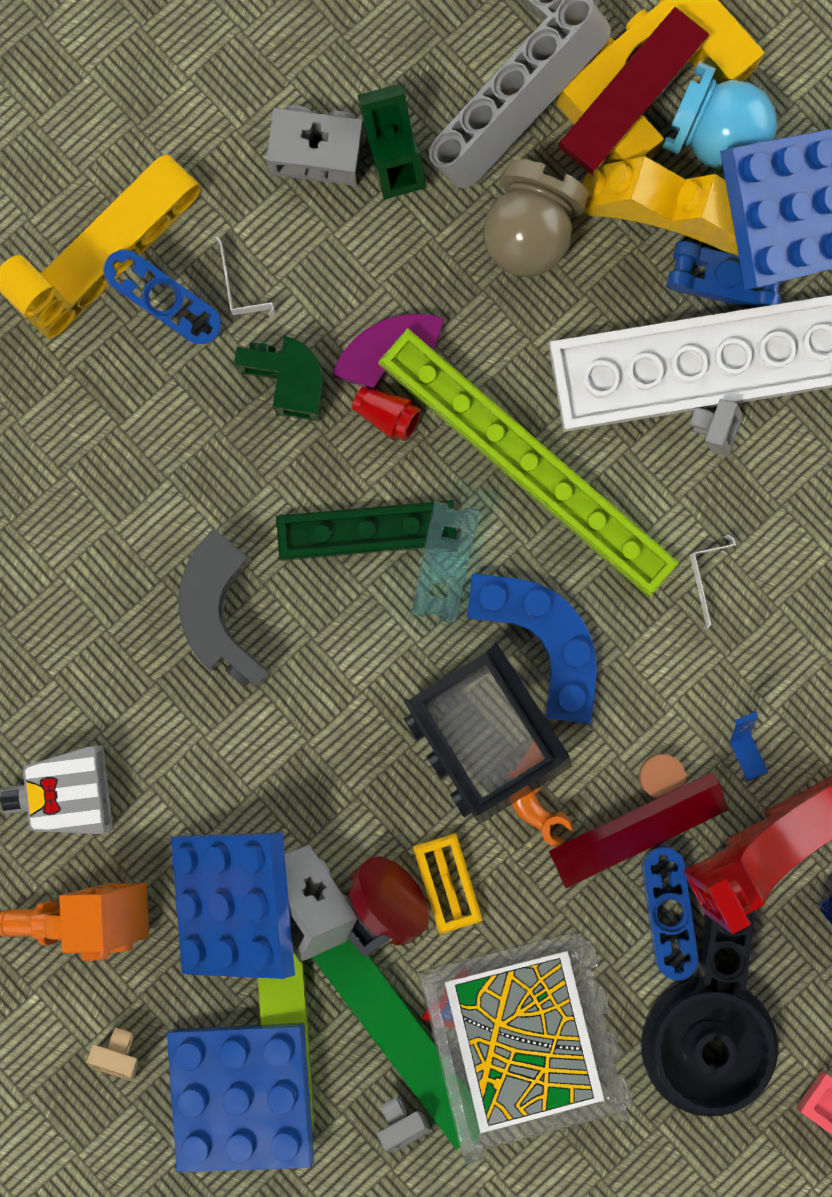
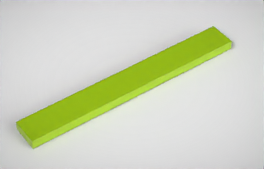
M407 328L379 360V366L647 597H651L679 564L675 558L411 330Z

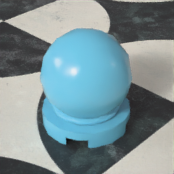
M699 61L694 74L702 78L699 83L690 81L670 129L678 132L675 140L666 137L662 149L678 155L683 144L685 147L691 145L698 160L713 170L724 172L720 151L775 140L778 127L776 110L767 94L750 82L732 79L716 84V80L712 79L716 68Z

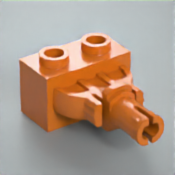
M147 882L106 883L59 895L60 908H58L57 901H46L39 903L35 909H8L0 912V936L33 937L42 946L52 945L61 940L62 953H81V960L83 961L107 959L110 957V953L133 950L132 943L150 937Z

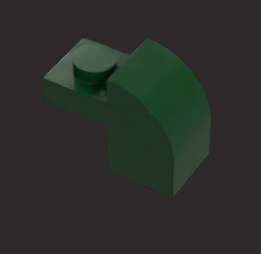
M401 83L357 95L368 150L384 200L427 188L421 155L412 132L406 96Z
M284 336L281 354L275 353V347L262 343H250L249 348H236L234 366L239 374L277 379L272 406L276 415L320 422L325 393L324 378L317 358L306 345L296 339Z

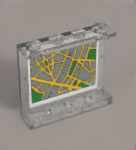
M576 931L418 971L457 1139L466 1164L484 1159L482 1152L484 1149L611 1115H616L622 1122L629 1120L625 1107L632 1104L629 1087L624 1076L618 1078L614 1062L615 1059L620 1058L618 1042L613 1031L607 1032L603 1014L609 1012L607 997L602 985H595L591 969L598 967L595 949L591 940L585 941L584 936Z

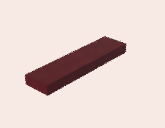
M674 7L560 140L558 148L593 176L707 42L710 34L677 7Z
M713 772L548 851L565 889L728 811L720 782Z

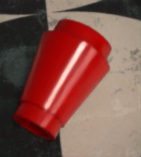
M364 386L359 389L352 403V411L359 413L361 417L393 441L397 438L407 441L415 431L421 416V409L414 406L413 400L368 389Z

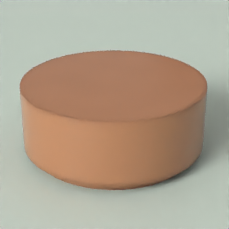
M656 754L650 756L643 762L639 770L641 788L646 794L656 799L684 786L686 782V773L683 765L670 755Z

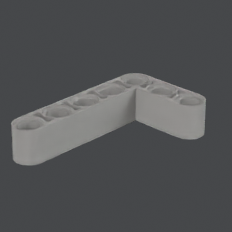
M521 0L525 7L543 22L431 144L429 157L432 164L454 186L467 188L474 185L604 47L609 40L611 28L593 0Z

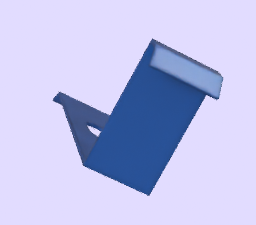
M757 712L736 719V725L730 739V744L745 774L744 779L746 781L768 773L751 736L758 718Z

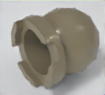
M512 159L500 178L501 186L507 193L497 198L488 210L485 218L483 240L489 255L500 269L521 278L540 276L554 268L569 250L572 234V225L569 217L583 215L590 192L582 183L568 174L565 175L563 182L544 174L543 171L546 165L526 159Z

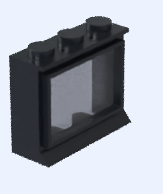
M497 642L476 659L411 699L404 700L411 714L403 719L417 741L426 737L433 749V752L426 756L439 778L442 779L447 775L451 778L457 790L452 792L450 796L462 816L465 818L472 813L478 824L483 823L573 767L569 754Z

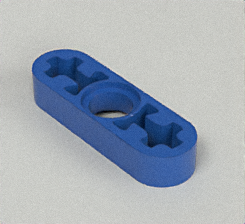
M118 250L107 257L103 265V275L106 282L113 289L192 343L206 344L216 338L220 331L221 322L218 313L210 305L133 251ZM127 258L132 260L134 264L131 270L142 279L145 277L146 270L154 275V278L144 285L140 298L132 293L138 287L133 281L124 279L119 283L114 279L117 271L112 267V264L115 260L120 263L125 262ZM158 284L168 285L175 294L174 304L165 311L155 309L149 301L151 289ZM184 297L191 301V304L185 308L187 311L196 316L201 315L203 312L207 313L206 323L211 327L208 333L199 331L194 336L190 332L193 326L192 323L182 316L179 317L177 324L170 320V317L175 315L182 307Z
M655 846L644 854L641 862L654 961L658 969L667 978L684 980L689 978L698 966V953L688 883L683 872L685 870V863L681 855L672 848ZM664 855L667 861L674 862V869L667 871L668 885L671 887L678 885L679 892L667 890L654 895V887L663 888L660 874L651 871V865H656L659 862L658 856ZM665 900H675L682 908L681 918L673 925H664L657 917V909ZM685 930L686 936H676L678 949L688 955L687 959L680 961V968L675 970L669 962H664V957L672 954L671 941L667 937L660 940V933L674 935Z

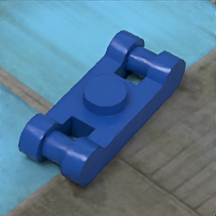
M687 241L675 243L673 258L676 259L674 271L669 272L666 284L668 289L748 308L781 303L782 296L778 294L780 282L762 286L760 291L745 290L738 255L702 248L696 243ZM693 264L705 267L702 279L691 275Z

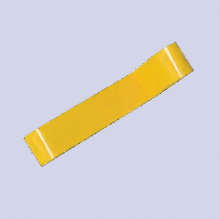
M169 154L159 157L42 273L23 255L17 254L7 259L0 266V293L47 339L55 338L110 286L103 275V265L107 257L118 250H130L140 256L191 206L200 194L201 185ZM128 258L123 263L115 260L112 264V267L117 271L114 279L116 280L133 261Z

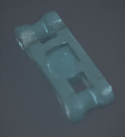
M434 501L411 607L412 615L424 617L425 613L442 616V621L456 622L473 538L478 524L479 510L466 507L464 511L449 509L447 503ZM444 526L460 529L458 540L441 537ZM431 583L448 586L445 598L429 595Z

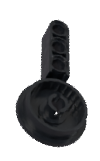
M727 845L719 847L713 855L727 848ZM755 910L746 915L751 925L733 935L704 913L698 966L695 973L689 979L665 991L653 1004L643 1024L640 1043L641 1056L650 1081L669 1103L694 1115L722 1116L746 1107L765 1090L776 1067L778 1039L774 1023L764 1005L746 989ZM725 947L732 948L734 955L732 963L724 969L715 968L713 959L716 952ZM714 1037H717L722 1042L721 1054L713 1060L703 1059V1047L708 1042L713 1041Z

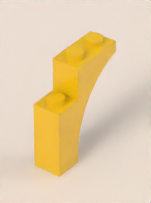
M643 156L601 165L593 176L588 172L582 182L590 192L584 213L589 216L618 218L664 228L697 239L726 253L739 256L726 181L716 174L684 179Z

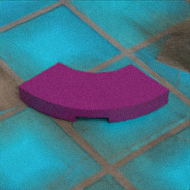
M407 314L388 318L374 324L359 334L347 346L335 365L332 377L375 390L382 377L388 373L378 365V362L407 328L435 351L444 324V318L426 314Z

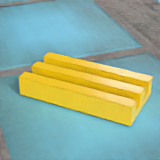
M456 832L425 843L413 845L439 934L483 921ZM449 845L451 846L471 914L467 916H462L442 850L443 847ZM426 852H434L454 920L445 922L425 856Z

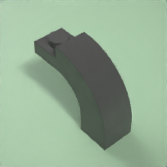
M213 528L194 550L183 572L179 590V614L183 632L195 655L209 670L216 671L223 661L226 660L230 664L225 671L238 683L246 687L251 682L255 686L261 687L272 673L234 640L227 629L224 619V603L227 593L252 561Z

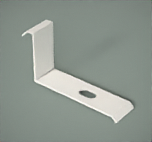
M215 237L221 247L232 314L239 315L270 310L268 315L272 319L275 315L272 302L233 309L224 248L221 240Z
M730 535L723 537L729 541L730 545L690 554L706 623L704 630L709 628L711 621L695 555L736 545L734 538Z

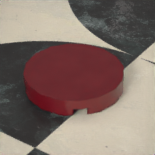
M370 857L351 873L350 880H353V887L349 889L350 900L358 918L370 932L377 937L384 934L392 939L388 943L398 946L411 943L427 929L429 920L427 901L416 881L396 862L384 857Z

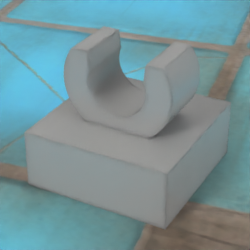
M720 399L715 413L695 408L689 425L694 427L693 431L695 433L706 436L705 442L712 453L729 457L743 419V414L737 403Z
M397 1097L380 1106L390 1125L377 1133L380 1143L386 1152L394 1153L433 1131L425 1114L416 1111L409 1115L401 1099L398 1100Z

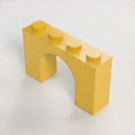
M658 0L660 3L650 12H647L645 9L639 11L627 23L625 27L627 31L617 40H614L612 37L609 38L604 47L593 57L594 59L558 95L556 105L575 124L674 7H677L710 34L707 42L690 62L695 67H697L700 61L716 68L712 79L716 80V84L732 79L744 81L756 71L765 52L719 0ZM643 116L606 161L610 164L643 156L652 159L658 154L664 138Z

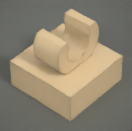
M115 1027L108 1049L93 1044L86 1062L91 1069L133 1082L139 1067L137 1058L127 1056L134 1039L133 1033Z

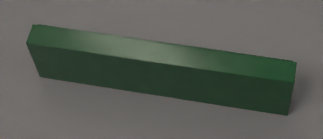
M454 500L276 515L280 561L458 545Z

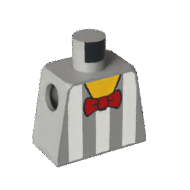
M103 745L82 748L23 767L24 785L2 787L1 806L4 814L27 812L30 831L103 834L113 830Z

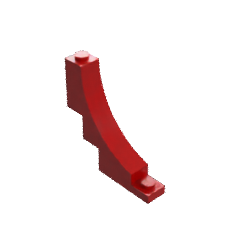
M832 776L763 811L766 819L725 839L727 848L683 870L704 913L732 935L751 925L746 915L765 905L771 890L790 870L832 840Z

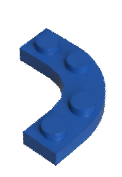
M472 573L467 619L507 623L525 628L541 641L547 652L550 676L545 718L591 724L596 683V655L590 633L579 614L560 595L540 584L516 578Z

